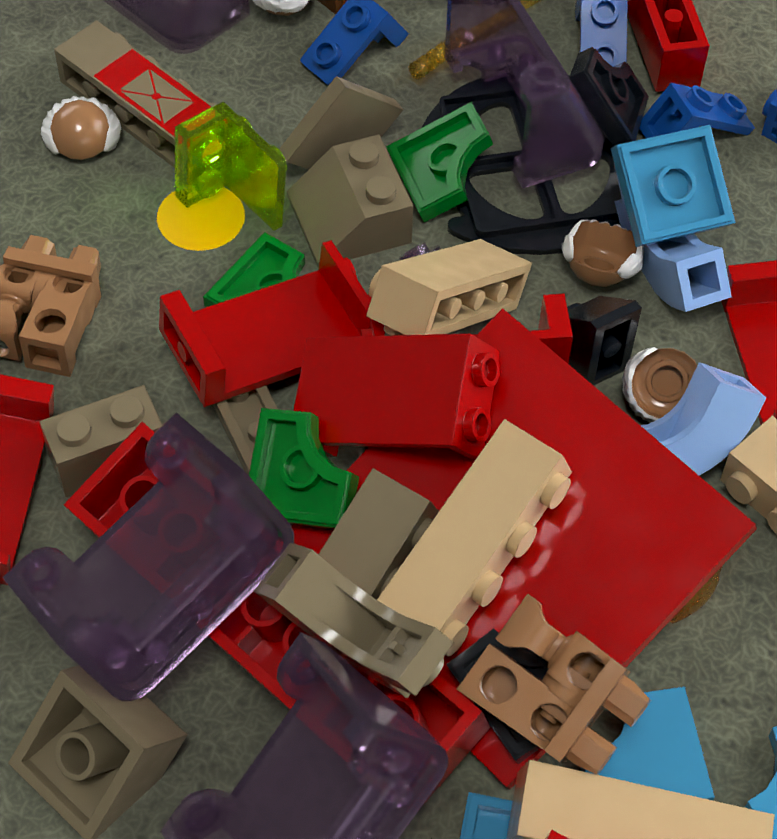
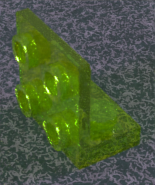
M224 101L175 126V196L186 207L204 198L214 196L221 188L227 186L271 229L276 231L282 227L287 163L284 155L276 146L269 145L253 129L245 117L237 115Z

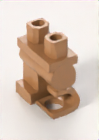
M30 235L21 249L8 246L3 256L4 264L0 265V340L8 346L7 349L0 348V357L21 361L23 354L26 368L70 377L77 361L76 350L84 330L92 320L94 310L101 299L99 251L96 248L78 245L73 248L69 259L58 257L55 244L48 238ZM22 314H29L20 334L18 335V327L21 323Z
M527 594L495 639L508 648H528L549 662L548 671L543 679L540 680L501 649L489 644L457 690L543 749L557 761L567 762L569 759L575 765L597 775L602 771L617 749L615 745L591 728L604 708L630 727H633L651 700L635 682L627 677L630 673L629 670L620 665L577 630L573 635L566 637L552 627L544 617L542 604Z

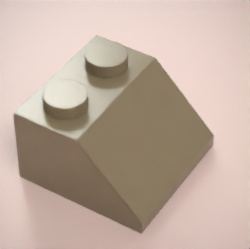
M379 134L332 146L287 191L289 202L318 268L322 243L332 240L343 258L347 257L350 260L412 243L413 204Z
M102 659L60 671L8 764L84 839H96L162 778L188 734L107 659Z

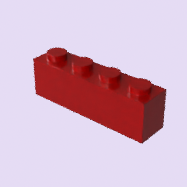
M628 0L627 15L655 92L664 91L670 83L693 87L694 85L701 86L710 45L692 0Z

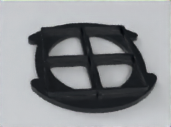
M540 70L507 71L471 81L454 90L449 95L440 98L439 103L428 115L422 127L472 102L479 117L490 109L505 107L512 114L522 146L520 151L483 155L475 159L468 169L464 185L468 200L456 206L461 216L453 217L448 221L449 234L465 242L481 239L514 254L547 255L563 253L562 243L566 235L570 233L580 220L588 219L591 221L594 219L599 223L608 222L610 226L616 224L621 226L615 206V201L622 198L611 152L613 145L569 79L570 75ZM533 102H546L562 107L584 120L596 132L599 140L543 147L539 142L528 105ZM595 159L606 161L610 168L609 179L599 198L584 211L574 214L562 211L548 168L553 165ZM516 170L529 172L543 216L538 219H524L498 209L476 191L470 183V179L480 175Z

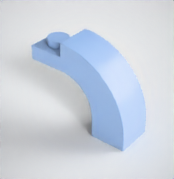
M618 179L622 199L615 201V206L621 227L628 231L631 230ZM695 234L643 246L644 254L641 270L654 292L669 306L687 312L732 297L723 249L721 247L705 244Z
M699 362L686 391L676 406L662 418L641 426L695 473L701 475L720 463L729 455L730 451L740 444L751 429L767 397L744 377Z

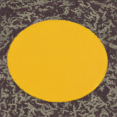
M195 183L176 189L162 201L157 212V225L162 235L172 244L194 251L211 250L227 244L238 235L245 221L244 206L238 196L225 187L211 183Z

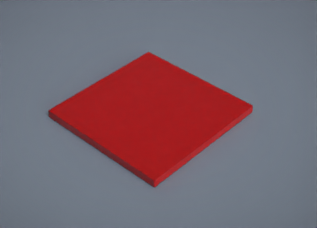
M502 308L476 335L477 338L500 351V375L494 386L490 411L491 431L485 446L503 420L506 419L562 454L572 471L568 477L571 480V484L559 505L554 509L547 508L536 523L537 533L529 549L519 558L513 556L500 575L503 577L501 588L494 599L485 607L479 605L466 624L469 627V631L460 648L453 655L444 656V664L439 675L456 689L460 683L446 664L493 628L500 633L527 594L542 604V611L546 621L566 637L573 635L577 630L626 668L757 530L756 524ZM369 446L346 471L359 476L357 492L374 468L430 500L440 511L475 460L450 448ZM293 525L280 539L287 545L289 543L312 549L319 554L333 530ZM491 726L471 749V752L510 790L516 785L518 771L529 760L538 761L546 753L540 748L519 764Z

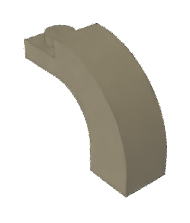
M289 543L254 590L262 599L322 645L372 679L405 698H408L410 694L416 696L422 687L430 684L438 676L444 664V656L454 643L436 627L408 618L387 607L347 579L315 551L297 544Z

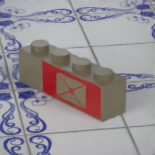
M96 20L54 49L60 82L80 97L84 96L87 99L94 97L102 104H107L109 109L116 113L122 129L188 179L230 148L229 120L224 110L216 103H209L194 92L186 81L175 78L161 68L152 56L144 55L131 46L119 32H112Z

